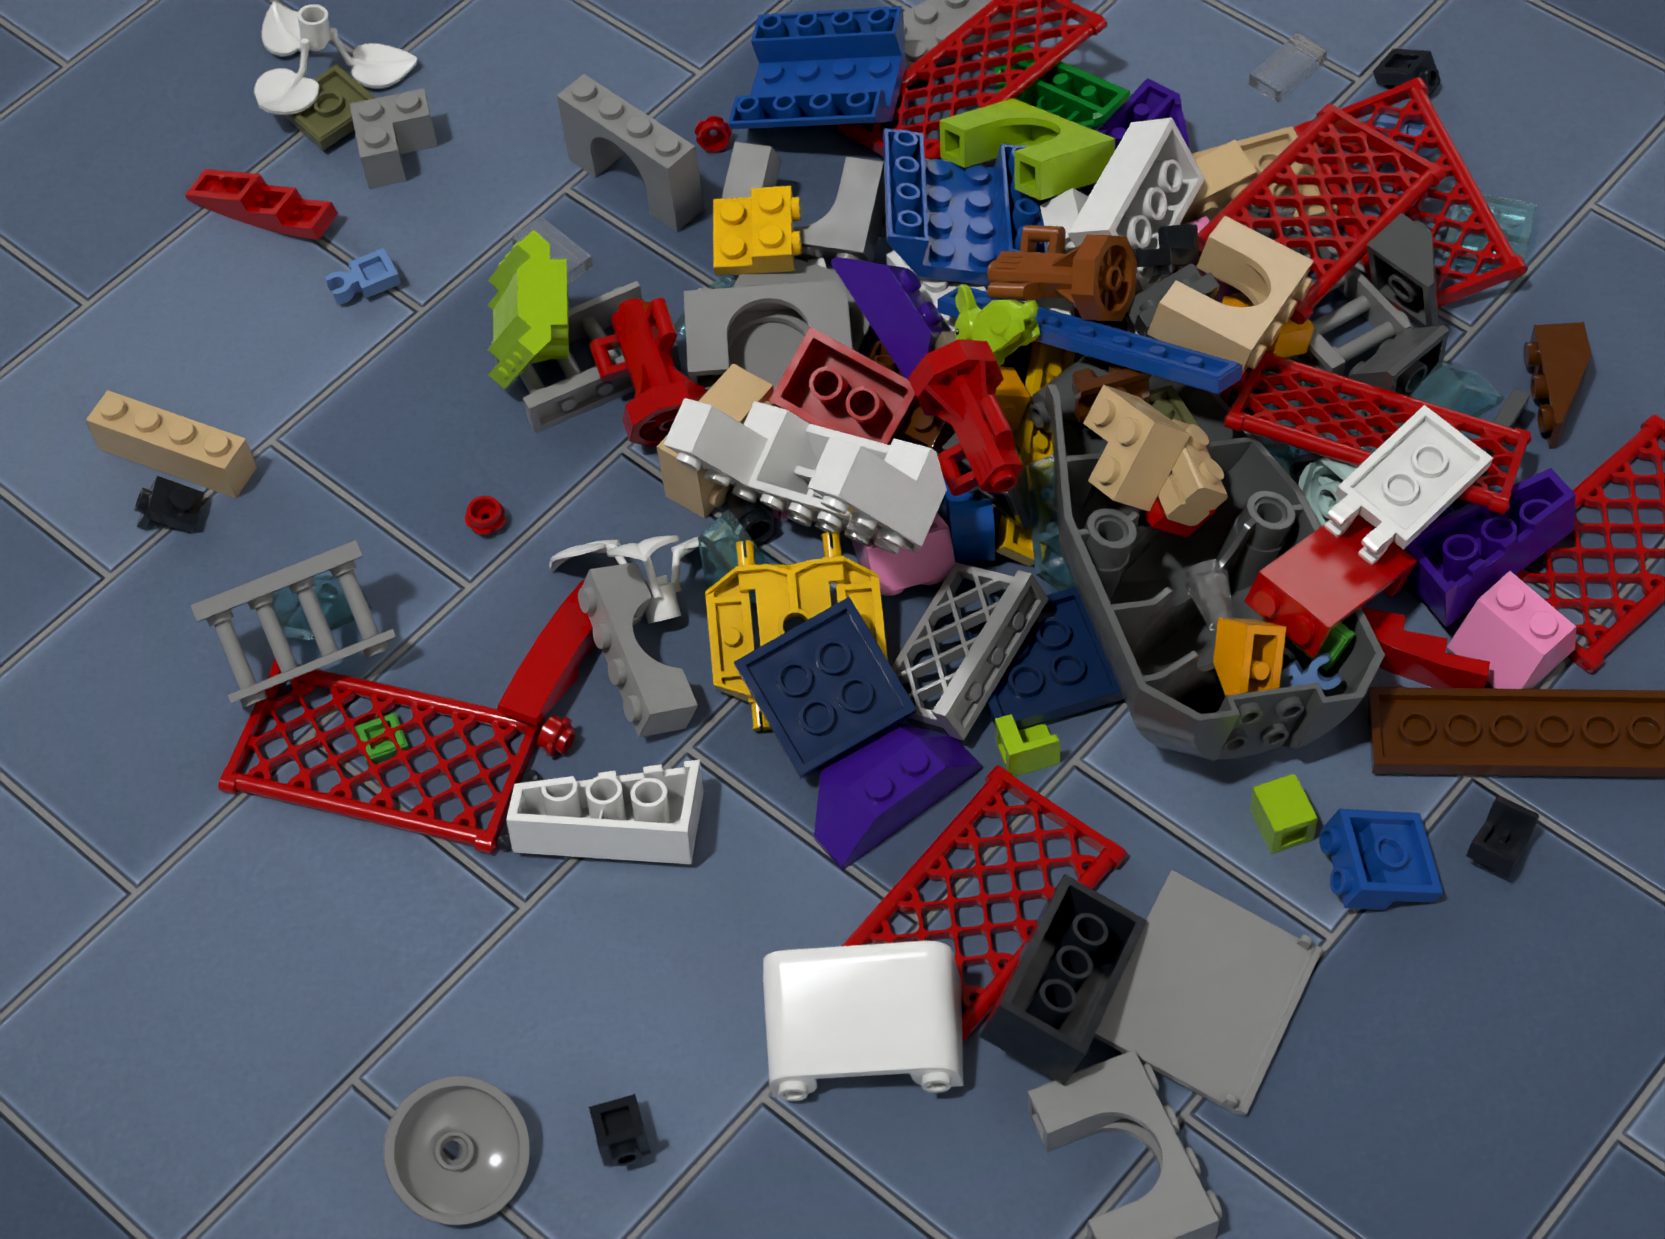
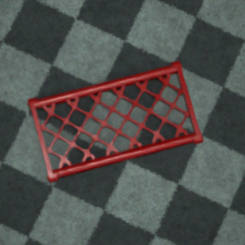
M992 0L904 71L897 101L901 102V107L895 110L893 120H899L897 127L892 129L923 133L924 158L931 160L942 159L940 157V140L928 139L930 132L940 129V120L931 121V116L934 113L951 110L949 117L957 115V111L962 107L978 105L979 108L1012 98L1015 99L1092 35L1096 36L1107 27L1106 20L1100 14L1089 11L1069 0ZM1047 6L1055 11L1044 13V8ZM1038 8V12L1035 15L1018 18V14L1021 11ZM1001 12L1012 13V17L1007 21L991 23V20ZM1073 19L1081 23V25H1068V21ZM1062 20L1061 26L1042 30V26L1045 23ZM1036 25L1035 31L1016 35L1019 28ZM1010 30L1008 37L991 40L992 34ZM972 35H985L984 40L980 43L963 45ZM1063 38L1053 48H1040L1041 42L1046 39ZM1035 42L1031 50L1014 53L1016 46ZM1009 47L1005 55L989 58V53L992 50ZM983 52L981 59L963 63L966 55ZM946 56L950 58L957 57V61L953 65L939 68L935 66ZM1035 60V63L1025 71L1013 70V65L1017 62ZM1007 64L1004 72L987 75L989 68ZM981 69L978 77L961 80L963 73ZM955 74V79L952 82L935 85L939 77ZM918 79H929V84L926 87L908 90V87ZM1002 82L1007 83L997 94L985 93V88L988 85ZM979 87L976 95L959 98V93L962 90ZM953 92L950 100L933 103L936 95ZM927 97L924 105L907 108L909 101ZM925 115L923 122L905 126L908 118ZM884 122L836 124L842 134L853 138L884 157V130L879 131L880 125ZM862 124H873V129L869 132L860 126Z
M1418 77L1344 107L1341 110L1355 119L1373 113L1370 120L1364 124L1395 142L1402 141L1415 145L1412 151L1416 154L1422 148H1438L1441 156L1435 164L1445 170L1446 177L1454 176L1457 182L1452 191L1448 193L1429 189L1404 214L1413 221L1420 219L1434 223L1435 225L1431 231L1433 235V248L1451 253L1445 265H1435L1436 274L1440 275L1437 280L1439 308L1497 284L1524 275L1528 268L1522 257L1514 253L1427 96L1429 89L1424 80ZM1411 98L1404 108L1391 106ZM1385 113L1400 118L1393 129H1384L1374 126L1378 116ZM1316 119L1295 126L1294 130L1297 136ZM1407 120H1423L1426 128L1418 136L1400 132L1404 122ZM1335 127L1338 133L1342 132V130ZM1316 141L1312 145L1318 154H1330L1334 150L1331 144ZM1340 143L1343 151L1351 152L1352 154L1363 153L1361 146L1357 143ZM1369 149L1373 153H1380L1376 150ZM1377 162L1375 165L1376 171L1379 172L1382 165L1387 162ZM1346 163L1348 171L1352 174H1369V172L1353 169L1354 163ZM1319 164L1323 174H1342L1340 167L1336 164L1330 166L1329 164ZM1406 167L1403 168V170L1406 172L1410 171ZM1366 183L1362 192L1358 194H1368L1372 185ZM1380 183L1381 185L1393 188L1390 194L1397 195L1400 191H1403L1398 183ZM1325 184L1330 195H1348V193H1343L1340 187L1342 184ZM1426 198H1434L1446 202L1441 213L1437 215L1422 212L1419 209ZM1372 203V204H1359V208H1361L1362 206L1367 205V206H1371V207H1375V208H1379V209H1380V207H1379L1377 204H1373V203ZM1336 205L1338 207L1337 216L1354 215L1350 205ZM1453 205H1470L1473 211L1464 222L1446 218L1450 207ZM1342 225L1348 237L1358 239L1361 236L1356 226ZM1450 227L1462 232L1456 243L1448 244L1435 240L1439 229ZM1469 234H1485L1489 240V243L1486 244L1482 251L1461 247L1466 236ZM1367 252L1360 261L1371 281ZM1464 256L1475 259L1478 262L1471 273L1465 274L1450 269L1455 258ZM1486 263L1502 264L1498 268L1478 275L1482 266ZM1448 278L1462 281L1440 290L1443 282Z
M1326 104L1317 113V119L1198 233V257L1200 259L1209 235L1224 215L1254 230L1253 228L1267 227L1274 229L1277 239L1272 240L1288 248H1306L1309 251L1311 260H1313L1310 269L1315 272L1318 280L1311 284L1302 302L1298 301L1290 317V320L1294 323L1302 325L1313 314V308L1368 252L1367 244L1400 213L1405 214L1431 187H1437L1445 179L1446 172L1442 167L1426 160L1348 115L1333 104ZM1335 127H1337L1338 129L1342 130L1347 134L1338 133ZM1316 141L1331 144L1336 154H1318L1312 145ZM1340 143H1357L1361 146L1363 153H1344ZM1369 147L1373 148L1374 150H1376V151H1378V152H1380V153H1373V152H1371V151L1369 150ZM1294 162L1308 164L1312 166L1314 175H1296L1291 165ZM1374 162H1390L1394 165L1396 173H1379L1375 169ZM1346 163H1363L1367 166L1369 174H1352L1348 171ZM1319 164H1337L1342 174H1323ZM1402 166L1406 167L1407 169L1411 170L1412 172H1406V171H1404L1403 168H1402ZM1272 183L1289 186L1293 196L1276 197L1272 194L1269 186ZM1353 183H1369L1373 186L1375 194H1357L1354 191ZM1380 183H1398L1404 192L1400 196L1384 193ZM1325 184H1342L1346 187L1348 195H1330L1326 190ZM1297 185H1316L1319 188L1320 196H1303L1299 193ZM1251 204L1258 207H1266L1270 211L1271 218H1253L1250 216L1247 208ZM1359 204H1377L1383 214L1379 218L1373 215H1364L1360 211ZM1320 205L1324 207L1326 216L1310 217L1306 215L1303 206ZM1331 205H1350L1354 215L1337 216L1333 213ZM1275 206H1293L1297 209L1299 217H1280ZM1337 225H1354L1358 228L1361 236L1358 239L1341 236ZM1309 226H1327L1330 228L1333 237L1316 238L1312 236ZM1281 227H1300L1305 238H1286ZM1315 247H1333L1337 250L1340 257L1336 262L1331 259H1321L1318 257Z
M1268 350L1265 351L1256 369L1251 370L1234 405L1224 418V427L1239 432L1243 430L1359 467L1372 454L1371 452L1361 450L1360 447L1373 446L1378 449L1399 429L1395 423L1407 422L1425 405L1460 433L1465 431L1480 436L1479 439L1469 440L1481 449H1490L1496 454L1491 456L1493 457L1491 465L1486 470L1490 476H1480L1458 499L1487 507L1489 511L1504 515L1510 508L1509 500L1523 453L1531 442L1530 431L1517 427L1513 429L1283 358L1277 356V353ZM1264 370L1276 373L1273 375H1262ZM1301 380L1316 385V387L1304 388L1297 381ZM1281 384L1286 386L1289 390L1279 391L1276 390L1272 385ZM1255 388H1259L1264 393L1253 394ZM1337 394H1346L1357 398V400H1343ZM1323 397L1330 403L1320 404L1313 398ZM1297 400L1305 406L1294 407L1288 401ZM1262 404H1275L1281 410H1268ZM1381 405L1398 412L1385 413L1378 406ZM1245 407H1249L1255 412V414L1250 415L1244 413L1243 411ZM1365 410L1372 416L1362 417L1354 411ZM1339 413L1342 414L1346 419L1336 420L1333 419L1329 414ZM1313 416L1322 423H1309L1303 417ZM1279 420H1290V421H1292L1297 427H1295V428L1288 427V426H1285V425L1276 423V421H1279ZM1381 426L1388 432L1377 433L1371 427ZM1345 430H1358L1363 436L1354 437ZM1331 433L1339 440L1336 442L1320 437L1318 434ZM1503 444L1516 447L1515 451H1508ZM1506 465L1509 467L1508 472H1502L1496 466ZM1500 486L1502 487L1501 493H1498L1489 490L1488 487Z
M1651 415L1640 426L1641 430L1572 490L1576 494L1575 510L1581 505L1597 508L1601 512L1602 523H1580L1575 514V528L1570 533L1573 536L1574 547H1551L1539 556L1545 560V573H1525L1521 570L1516 574L1523 582H1543L1547 584L1549 598L1544 600L1556 610L1557 608H1578L1582 611L1584 624L1575 625L1576 634H1582L1589 647L1585 649L1576 642L1575 650L1567 657L1590 674L1604 663L1603 657L1665 601V577L1659 574L1648 573L1644 558H1665V549L1645 548L1641 540V533H1662L1665 536V473L1662 471L1661 460H1665V451L1659 448L1658 441L1656 440L1659 438L1665 442V420L1657 415ZM1636 456L1640 459L1651 460L1655 463L1656 474L1637 475L1632 472L1629 463ZM1609 480L1613 483L1624 484L1628 487L1629 498L1609 499L1605 496L1602 486ZM1634 484H1655L1659 489L1660 498L1639 499L1635 495ZM1657 508L1661 510L1663 523L1644 524L1640 522L1637 509ZM1606 509H1629L1632 514L1633 523L1616 524L1609 522ZM1579 533H1601L1604 536L1605 548L1582 547L1580 545ZM1610 533L1633 534L1636 548H1614L1611 545ZM1571 557L1575 559L1577 573L1554 572L1552 570L1551 558ZM1582 558H1604L1607 561L1608 573L1585 572L1583 570ZM1613 558H1635L1638 561L1640 573H1617L1614 569ZM1554 583H1576L1579 586L1580 598H1558L1555 595ZM1585 583H1607L1611 588L1612 598H1589L1586 595ZM1616 583H1638L1642 587V592L1645 596L1637 603L1630 599H1622L1618 596ZM1609 608L1613 611L1617 621L1609 628L1603 625L1592 624L1589 620L1588 609Z
M276 659L267 679L281 674ZM315 669L290 679L293 687L292 691L276 700L274 699L282 683L265 689L268 698L256 702L232 756L219 779L218 789L220 791L237 794L239 791L473 845L476 851L493 854L497 847L496 839L500 835L507 818L514 784L521 783L522 775L527 768L541 729L545 724V717L536 726L497 712L498 709ZM316 686L330 689L332 694L330 702L316 709H309L307 707L304 697L311 693ZM356 695L371 699L372 709L356 718H349L343 709ZM293 701H299L304 709V713L287 723L280 722L276 715V710ZM396 704L411 707L413 714L411 720L394 728L388 726L383 716L391 711ZM339 710L344 718V723L327 732L320 731L316 724V719L330 711ZM436 713L451 716L454 724L452 729L435 737L428 734L424 725L434 718ZM267 714L272 715L276 722L275 728L258 736ZM380 718L385 731L368 741L360 740L354 727ZM477 722L492 725L495 734L493 738L477 746L469 744L465 733L472 729ZM303 724H311L316 731V736L298 746L292 745L287 734ZM413 728H419L426 738L425 741L409 750H402L396 741L395 732L402 730L405 733ZM517 731L523 732L525 735L517 755H513L506 746V742L513 738ZM347 732L354 736L357 742L355 747L339 755L331 753L327 745L331 739ZM276 737L284 738L288 745V749L284 753L271 759H264L259 751V747L262 744ZM454 737L461 738L466 746V750L451 759H442L437 751V747ZM385 741L393 742L397 749V755L383 763L374 764L366 751V746L370 744L372 748ZM317 746L324 747L328 754V759L325 762L310 769L302 766L299 760L302 753ZM493 747H501L508 757L507 760L491 769L483 768L478 760V756ZM250 751H255L260 760L258 765L251 768L247 775L242 774L241 771ZM425 751H432L438 760V764L420 774L414 773L409 765V760ZM358 755L366 758L369 764V768L366 771L352 778L344 777L340 770V765L343 762ZM288 760L296 761L300 772L292 777L287 784L273 781L271 775L272 768ZM467 760L474 761L479 769V774L462 783H456L450 774V769ZM397 765H404L410 774L409 779L394 787H386L380 778L381 774ZM329 769L337 771L341 779L340 783L332 787L328 793L313 790L311 784L313 777ZM511 769L502 792H497L491 783V779ZM438 774L446 775L451 787L434 797H428L421 787L422 783ZM371 778L378 781L382 790L369 803L354 800L352 794L354 786ZM481 783L488 785L493 794L489 800L474 807L467 805L462 796L466 790ZM410 788L418 789L423 800L420 804L413 807L411 812L395 809L393 798L396 795ZM452 797L460 800L464 811L457 815L452 822L436 819L434 812L436 805ZM495 807L487 830L479 829L475 820L476 816Z
M998 765L985 777V785L842 944V946L867 945L868 943L885 944L928 941L940 938L952 939L955 946L954 958L961 979L962 1004L965 1012L962 1014V1044L994 1007L1029 937L1027 933L1032 931L1037 921L1025 920L1021 917L1019 902L1034 898H1043L1047 902L1056 888L1050 886L1047 870L1051 867L1071 866L1078 878L1077 881L1094 889L1111 868L1117 869L1127 857V852L1123 847L1111 839H1107ZM1004 789L1025 802L1026 805H1005L1001 792ZM1029 813L1033 816L1035 824L1033 832L1011 834L1008 831L1006 818L1009 815ZM1038 814H1043L1063 829L1042 830L1039 826ZM981 815L998 817L1002 821L1003 834L980 838L976 835L973 824ZM1067 838L1070 842L1072 854L1068 857L1049 859L1044 855L1042 842L1046 839ZM1074 838H1079L1100 852L1097 857L1078 854ZM1027 841L1037 843L1040 856L1038 860L1015 862L1012 859L1010 846L1013 843ZM1003 845L1006 848L1008 861L1005 864L984 866L980 863L979 848ZM954 846L962 849L969 848L974 852L976 864L972 868L953 870L948 867L945 856ZM1033 869L1042 872L1043 888L1020 891L1016 887V872ZM1006 873L1010 876L1012 886L1010 892L990 895L984 891L982 878L985 875ZM962 877H975L979 883L980 893L974 897L955 898L951 893V880ZM926 878L942 880L946 884L948 896L944 900L924 902L919 898L917 888ZM1012 902L1015 906L1016 919L1012 922L991 923L988 920L986 907L991 903ZM978 905L982 908L983 924L970 927H959L956 924L954 915L956 908ZM936 909H946L950 912L952 924L950 928L934 931L924 929L922 922L923 912ZM897 910L904 913L912 912L918 917L919 929L915 933L896 935L891 932L888 920ZM1013 930L1019 934L1022 945L1013 956L1009 953H997L993 950L991 935L993 933ZM982 934L986 937L988 946L986 954L968 957L960 954L958 943L960 937ZM983 963L990 966L994 978L985 989L978 986H967L964 983L963 967Z

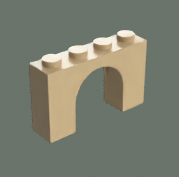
M1224 215L1209 235L1196 268L1206 273L1211 272L1214 277L1237 288L1252 301L1254 306L1235 307L1226 305L1176 280L1159 302L1147 334L1163 342L1238 362L1242 365V375L1248 367L1255 370L1267 348L1263 344L1271 347L1282 327L1280 322L1286 324L1289 321L1298 301L1302 302L1313 281V279L1307 277L1313 260Z

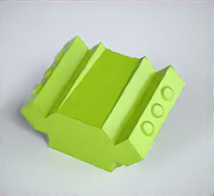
M533 229L525 238L512 247V250L498 264V268L488 279L498 290V293L487 305L493 310V344L487 350L499 360V363L488 375L503 389H506L532 363L549 359H569L567 259H550V243Z

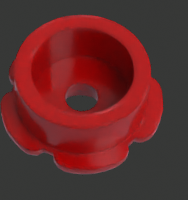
M715 115L708 116L706 120L699 121L694 130L695 135H697V143L708 152H719L726 148L729 143V137L732 135V129L729 128L728 122H724L722 117ZM715 130L716 133L710 134V131Z
M479 496L469 503L465 515V523L467 527L473 528L476 534L488 535L501 529L506 521V517L503 515L505 509L495 498Z
M553 715L541 729L537 745L546 750L547 756H556L557 752L565 754L572 746L576 737V731L572 729V720L569 717L561 719Z

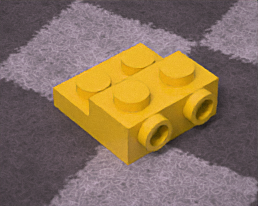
M791 186L751 188V197L713 199V268L715 276L795 271L794 256L802 255L800 231H794V221H801L800 197L792 196Z

